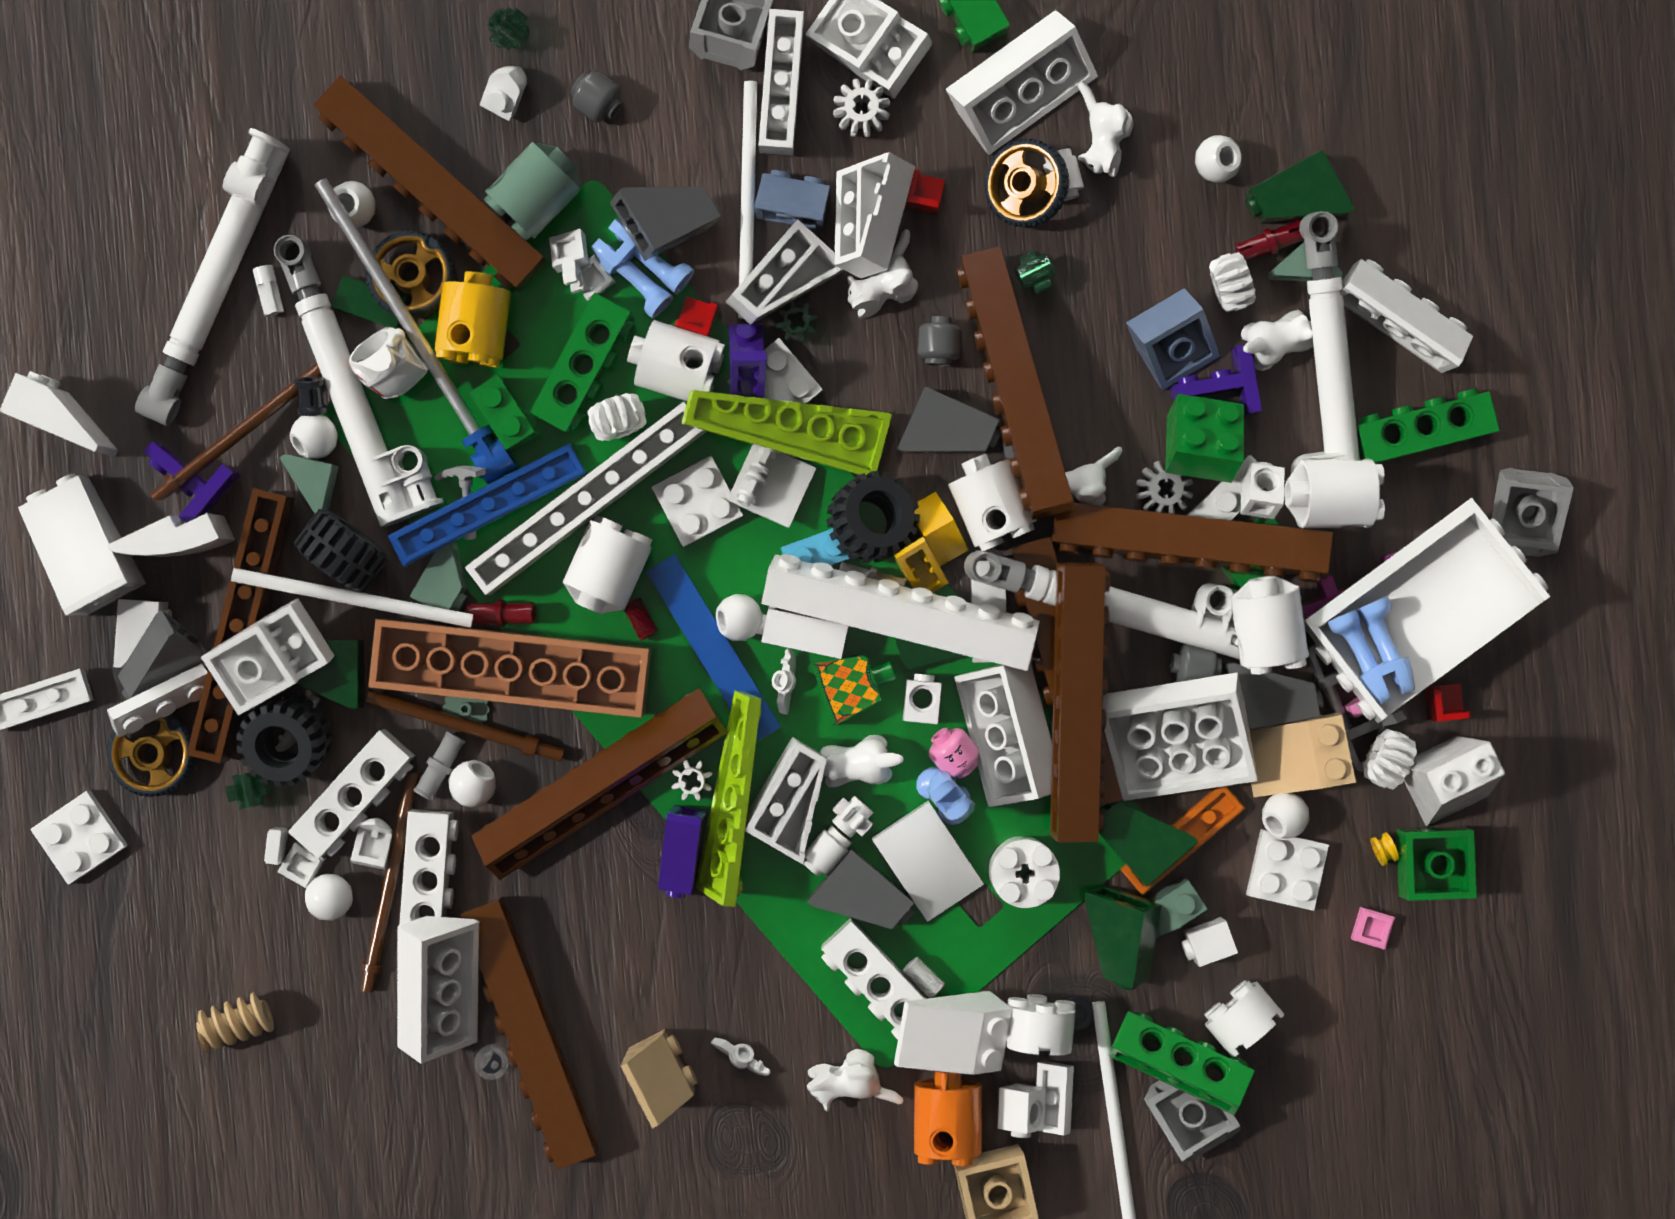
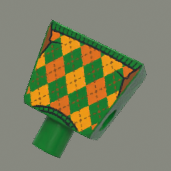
M866 654L812 664L832 726L881 701L877 687L896 680L890 661L870 667Z

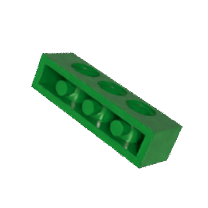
M594 292L529 413L567 434H570L572 428L577 431L586 416V412L582 411L588 399L593 401L601 389L602 382L598 381L604 369L610 371L618 357V352L614 350L620 339L626 341L635 323L631 321L632 313ZM599 327H605L610 332L609 339L603 344H596L592 341V334ZM582 357H590L593 360V369L587 374H579L576 370V363ZM566 387H574L577 390V398L571 404H563L560 400V393Z
M1477 388L1458 392L1457 400L1446 402L1445 397L1442 396L1424 401L1425 408L1413 411L1412 405L1392 409L1393 416L1380 419L1379 413L1359 418L1360 425H1356L1360 460L1371 459L1374 463L1500 431L1490 392L1478 394ZM1452 409L1459 410L1463 416V422L1459 427L1453 425L1450 421ZM1420 417L1426 418L1430 423V431L1427 435L1421 434L1417 429V421ZM1388 425L1394 427L1398 433V438L1394 444L1389 443L1384 437V430Z
M1129 1011L1127 1012L1111 1047L1109 1057L1235 1115L1255 1071L1248 1067L1247 1062L1238 1057H1225L1217 1053L1216 1048L1206 1042L1199 1041L1195 1043L1185 1038V1034L1176 1028L1166 1027L1165 1029L1153 1023L1154 1020L1144 1013L1135 1012L1133 1014ZM1146 1039L1154 1040L1158 1044L1159 1050L1155 1052L1146 1050L1142 1041ZM1174 1055H1186L1191 1065L1186 1067L1178 1065L1174 1060ZM1205 1070H1218L1222 1075V1080L1217 1082L1210 1080Z

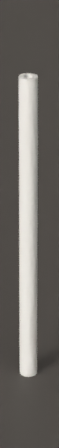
M744 81L739 285L753 271L757 119L756 81Z
M234 568L232 572V582L470 628L473 622L474 614Z
M1096 1001L1092 1003L1122 1219H1136L1113 1058L1109 1057L1111 1040L1105 1001Z

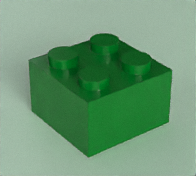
M1177 394L1167 414L1165 473L1232 483L1244 459V404Z
M1464 826L1396 829L1397 851L1399 854V860L1397 861L1399 897L1407 901L1477 898L1473 829Z

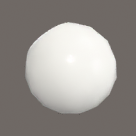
M1214 135L1205 139L1196 150L1195 165L1199 174L1206 180L1215 183L1226 182L1236 176L1241 168L1242 153L1239 145L1232 138Z
M356 181L344 182L333 189L357 228L370 222L375 214L376 201L370 189L363 183ZM329 209V212H330V214H331V216H332V219H334V220L336 221V219L334 218L333 214L331 213V211H330V209Z
M324 415L301 416L294 422L290 431V441L298 454L303 458L320 460L327 457L336 447L338 433L335 424Z
M734 594L723 599L716 609L718 629L723 636L732 641H744L754 636L760 627L763 616L761 609L753 598L745 594Z
M477 760L462 762L451 772L449 777V789L452 798L460 805L470 808L485 804L494 795L496 789V780L492 769L485 763Z
M1294 793L1275 794L1266 801L1262 809V821L1267 831L1273 836L1282 839L1293 838L1305 830L1309 822V807L1302 797Z
M323 874L314 878L306 888L305 902L307 909L319 920L333 921L344 916L352 905L353 895L351 886L339 875Z

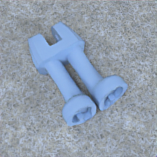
M615 219L608 229L615 234L620 242H624L621 247L615 252L610 245L604 243L599 238L591 246V249L602 267L609 274L613 275L618 272L643 295L646 300L644 310L653 319L671 304L673 296L653 282L631 262L634 256L650 269L675 295L679 294L694 274V269L685 263L672 266L658 255L644 261L621 221Z
M1388 596L1357 609L1380 653L1382 663L1377 664L1368 646L1356 610L1328 621L1332 632L1342 635L1350 645L1363 673L1358 679L1378 705L1390 700L1389 691L1382 677L1388 673L1391 674L1398 691L1402 695L1414 691L1413 672L1409 657L1401 658L1386 626L1385 617L1392 608Z
M930 767L918 776L916 788L919 794L925 799L933 801L938 807V814L944 823L949 825L960 824L974 811V801L971 800L967 788L958 786L955 782L956 777H951L947 771H940L938 767Z

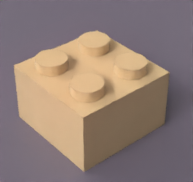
M1018 1144L982 1152L978 1157L972 1158V1165L969 1166L954 1165L966 1219H1039L1025 1155Z

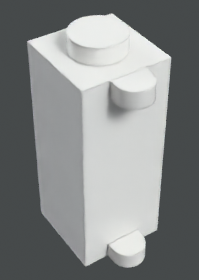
M769 606L767 615L763 614L760 627L756 634L763 635L761 642L841 659L848 626L776 610V607Z

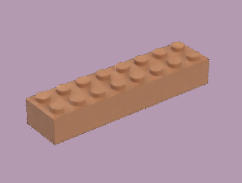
M382 618L375 621L368 687L642 718L645 716L652 648Z

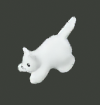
M1079 82L1078 88L1090 113L1092 145L1086 153L1078 156V160L1085 163L1095 174H1101L1104 171L1109 176L1115 177L1121 162L1119 142L1131 134L1133 128L1132 115L1121 104L1097 103L1091 88L1085 82Z
M908 229L902 232L898 243L892 251L888 270L871 275L863 280H857L852 276L847 277L849 283L848 301L854 310L859 309L857 314L860 319H865L877 313L887 299L904 303L911 300L915 295L918 282L913 277L912 271L903 257L910 241V231Z
M1298 309L1287 313L1275 322H1251L1244 326L1241 331L1242 339L1248 341L1243 347V351L1254 354V368L1260 371L1270 369L1281 360L1284 354L1303 352L1313 348L1311 321Z
M1121 446L1116 447L1094 464H1086L1072 471L1065 472L1073 501L1079 504L1103 505L1106 500L1105 468L1118 460L1122 453Z
M869 735L856 746L829 745L822 747L820 751L827 759L823 775L827 777L825 784L829 788L838 787L855 780L877 785L886 783L892 777L890 767L902 763L903 756L896 753H888L886 749L887 740L880 735Z
M855 1049L849 1052L842 1066L818 1064L808 1070V1075L813 1080L807 1084V1089L824 1106L825 1111H829L831 1102L834 1099L844 1096L858 1099L874 1096L896 1104H903L904 1102L903 1098L895 1091L881 1087L879 1074L874 1066V1056L865 1050Z

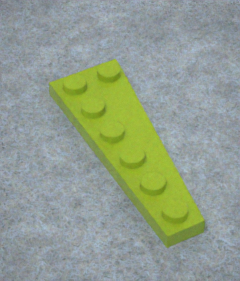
M690 390L681 424L860 475L865 473L867 475L871 471H877L892 414Z
M734 691L727 726L728 733L725 736L695 884L696 889L720 905L735 907L736 899L742 891V879L739 875L758 722L761 717V699L743 691Z

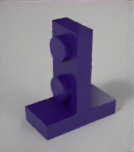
M728 324L729 394L764 398L767 360L766 351H764L762 324Z
M1245 345L1236 346L1231 350L1235 374L1233 375L1231 369L1211 372L1212 378L1198 380V375L1178 378V384L1170 387L1172 401L1175 400L1177 394L1199 397L1238 390L1240 403L1244 404V416L1261 412L1262 407L1252 354L1243 351Z
M152 441L143 451L152 458L148 463L163 475H166L168 472L173 476L186 466L182 460L161 443ZM222 464L208 481L198 474L180 488L187 496L191 497L193 494L196 496L178 517L187 523L209 513L240 474L231 466Z

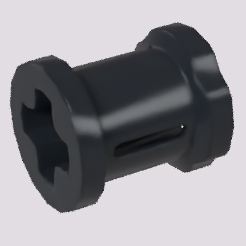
M307 376L294 379L293 382L294 386L298 388L300 407L297 408V414L300 416H316L327 413L328 406L324 404L322 390L325 378L322 376ZM310 390H312V398H313V401H312V402H310V395H309V391H310Z

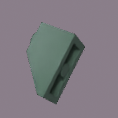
M456 541L435 551L412 591L411 598L423 605L459 612L462 610L468 599V596L464 595L468 588V583Z
M1183 876L1147 899L1161 904L1156 938L1180 928L1207 910V907L1189 880Z

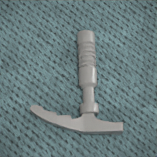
M456 466L439 472L434 476V479L438 481L447 477L457 476L459 478V487L462 488V496L465 497L471 494L470 487L473 486V479L471 477L482 476L486 474L485 468ZM476 531L463 537V539H475L477 537Z

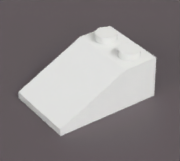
M29 371L28 376L15 373L0 412L94 452L116 456L117 448L70 393L58 388L61 382Z
M990 991L905 1001L894 1064L897 1067L971 1075L1001 1071L1013 1009Z

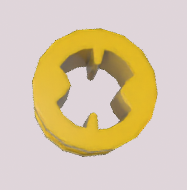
M1387 832L1382 833L1380 839L1376 837L1370 839L1372 849L1383 867L1388 865V861L1391 859L1395 862L1399 860L1396 846Z

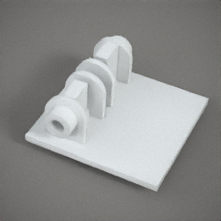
M752 445L727 501L789 528L816 468L784 453Z

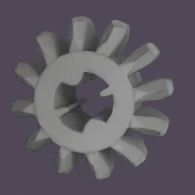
M1160 461L1153 463L1154 472L1149 468H1144L1142 473L1148 481L1137 480L1135 483L1136 486L1145 488V492L1136 494V499L1141 500L1147 497L1149 500L1143 505L1142 509L1148 511L1155 505L1154 512L1163 513L1165 507L1166 513L1175 514L1174 506L1184 511L1187 506L1180 498H1193V493L1184 491V487L1192 485L1193 480L1187 479L1182 481L1180 477L1183 475L1165 473ZM1159 481H1161V484L1168 482L1171 485L1168 489L1171 494L1169 498L1168 495L1159 496L1158 492L1161 489L1158 485Z

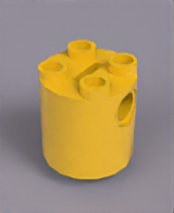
M465 272L464 282H443L434 350L436 351V358L448 359V362L457 364H468V361L480 363L482 366L500 367V362L504 356L511 292L503 288L491 286L492 275L479 272Z

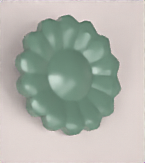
M451 696L445 697L446 704L442 707L445 713L481 724L487 721V713L490 712V707L487 705L488 701Z

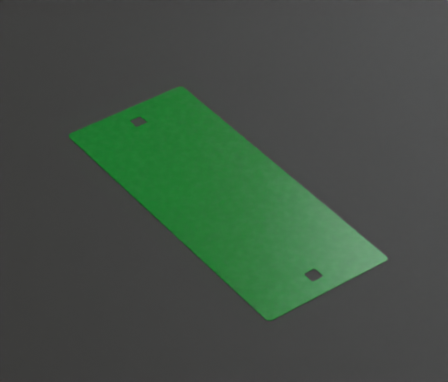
M588 181L581 186V191L544 227L535 239L530 237L526 241L545 258L547 263L521 292L514 286L509 289L511 298L507 329L519 342V347L500 363L499 368L482 366L480 363L468 361V364H457L448 362V359H438L481 428L489 423L469 392L498 374L505 380L539 433L537 437L511 453L517 468L504 476L569 443L586 471L584 476L476 530L477 537L475 539L466 540L461 538L456 542L468 583L467 590L478 603H495L496 600H505L506 603L534 602L536 604L537 618L535 624L507 623L505 627H500L503 632L652 648L645 716L639 718L571 710L600 745L606 749L623 738L628 732L637 729L651 720L657 713L668 709L685 695L694 692L698 688L702 690L713 704L726 729L728 726L731 709L646 571L676 554L715 619L716 609L722 600L734 594H745L753 598L759 605L762 614L767 615L769 606L761 603L768 568L775 554L783 555L780 547L832 529L833 527H827L826 520L832 516L827 513L828 506L833 503L831 499L844 485L855 477L850 472L791 456L815 467L816 470L789 528L738 506L743 514L742 517L683 547L652 486L712 456L731 492L753 445L706 431L705 434L600 512L597 516L621 525V533L624 534L625 529L652 539L650 545L652 547L651 552L628 601L629 603L636 598H642L641 600L648 613H650L649 615L654 621L653 623L659 629L658 632L642 641H639L638 636H636L637 633L633 631L634 628H632L631 623L626 618L627 616L623 613L624 611L596 613L576 604L563 584L564 577L590 521L494 594L485 595L465 569L467 565L682 402L687 404V401L634 385L637 365L627 362L634 336L646 338L651 323L654 320L675 326L676 320L680 318L686 297L704 301L688 283L679 294L675 295L650 269L634 256L631 262L653 282L673 296L671 304L661 314L652 319L644 310L646 300L643 295L618 272L611 275L616 283L601 293L600 296L630 311L633 315L631 321L635 324L627 340L620 339L614 350L618 352V357L610 371L604 369L598 381L602 382V386L593 401L588 399L582 410L586 412V416L577 431L572 428L570 434H567L529 413L588 305V301L581 292L572 294L570 285L564 284L563 272L557 273L553 268L549 238L581 228L586 235L588 258L594 255L591 246L599 238L604 243L610 245L615 252L624 243L620 242L615 234L608 229L615 219L620 220L610 204L614 198L613 195L602 183ZM662 253L658 254L664 261L671 264ZM491 265L481 272L492 275L491 286L508 290L493 277L498 271ZM439 309L418 326L433 351L435 350ZM717 317L710 338L719 340L725 346L723 351L724 358L719 374L712 372V376H714L713 392L729 394L730 385L727 382L730 379L728 329ZM605 327L595 329L592 334V341L596 344L605 343L610 336L609 330ZM407 336L406 339L413 345L412 341ZM582 357L576 363V370L579 374H587L593 369V360L590 357ZM430 370L410 390L396 398H382L374 390L362 383L387 450L390 451L400 446L410 445L423 451L427 456L428 467L432 475L430 481L436 497L443 498L444 504L437 508L407 519L408 522L412 524L463 497L462 488L459 487V478L457 476L447 477L438 481L434 479V476L441 471L456 466L466 465L475 467L470 456L476 453L472 445L465 448L462 440L468 437L469 433ZM566 387L560 393V400L563 404H571L577 398V390L574 387ZM625 393L638 395L645 409L646 425L639 429V431L629 434V436H623L610 441L597 440L594 432L591 430L587 411L596 403L616 395L620 396ZM331 401L327 405L328 412L322 415L328 417L335 424L338 433L337 439L353 457ZM494 432L490 434L493 441L498 439ZM413 452L406 454L402 461L404 469L406 471L414 469L418 463V458ZM482 476L471 477L473 479V486L470 487L471 493L488 485ZM861 501L859 515L864 526L874 533L884 534L887 522L883 511L874 503ZM893 555L877 563L874 560L869 563H862L860 556L855 560L850 558L843 561L847 564L870 570L871 567L878 568V572L906 578ZM841 562L831 566L833 569L839 570ZM907 581L906 587L912 588L909 582ZM948 584L933 592V594L944 597L957 596ZM776 608V610H779V611L788 612V613H793V614H798V615H802V616H807V615H803V614H800V613H796V612H792V611H788V610ZM848 626L842 658L866 654L870 667L890 661L896 680L877 687L881 701L832 726L812 664L839 658L790 648L796 657V684L792 690L789 712L785 715L779 713L777 705L778 691L772 685V677L776 671L782 670L783 664H781V659L784 658L787 647L761 642L763 635L755 634L744 641L728 639L781 725L779 729L756 742L748 810L792 737L820 753L822 747L825 746L852 747L869 735L883 736L887 740V752L902 755L903 762L896 766H891V779L886 783L878 785L855 780L838 787L829 788L825 784L827 777L823 775L805 850L823 830L827 831L831 825L842 832L832 822L837 816L833 808L843 797L849 802L856 796L873 811V814L868 818L873 825L863 837L856 832L850 838L842 832L852 842L848 850L852 847L909 895L873 842L872 837L926 801L930 802L938 814V807L933 801L925 799L919 794L916 782L918 776L924 770L930 767H937L929 757V749L933 744L931 738L942 728H947L948 730L961 728L969 735L954 676L999 664L994 662L972 663V657L959 655L904 671L895 637ZM914 674L935 675L934 682L942 683L938 724L903 721L906 679L914 680ZM922 688L913 694L915 706L924 708L931 703L932 695L929 690ZM1038 690L1052 742V729L1050 725V720L1053 719L1052 706H1045L1042 694ZM726 734L687 759L690 766L695 767L702 760L701 770L704 773L708 771L713 773L705 781L712 789L711 791H706L702 788L699 791L701 794L699 801L696 800L694 794H688L687 798L682 800L684 791L681 788L672 789L671 787L679 782V777L672 773L673 770L683 772L685 770L684 762L640 789L665 820L667 813L674 805L708 810L702 850ZM978 766L967 776L960 779L956 777L955 781L958 786L967 788L971 800L975 803L974 811L960 824L949 825L944 823V825L982 882L988 886L1003 904V908L981 927H978L959 906L960 901L929 921L925 919L914 903L911 906L914 910L911 917L904 925L900 926L897 923L893 929L852 918L902 972L912 959L919 957L944 982L942 989L933 998L979 992L1085 900L1086 891L1104 884L1125 865L1100 835L1098 836V842H1057L1050 836L1051 794L1039 799L988 807ZM693 771L690 775L684 774L683 778L687 780L686 786L692 789L694 785L701 786V782L697 780L698 773ZM1134 800L1117 801L1145 814ZM1117 802L1110 803L1111 807ZM745 831L739 875L742 879V891L736 899L737 904L861 1048L874 1056V1063L882 1068L893 1066L898 1043L897 1038L891 1032L894 1026L886 1018L880 1021L868 1008L871 1002L863 993L859 996L855 995L844 982L848 977L840 969L834 972L821 958L825 954L821 950L822 944L851 918L812 907L807 902L808 897L827 875L822 872L819 877L816 876L804 864ZM1029 836L1045 844L1057 859L1060 870L1058 886L1052 898L1041 905L1032 908H1019L1010 905L998 895L990 881V858L995 850L1009 838ZM1021 864V870L1016 871L1015 874H1018L1024 880L1027 879V874L1032 873V870L1026 864ZM854 952L848 957L847 962L851 967L857 969L866 964L867 958L863 953ZM877 977L871 982L872 990L877 993H884L890 987V982L884 977ZM905 1002L898 1003L894 1008V1013L898 1017L902 1018Z

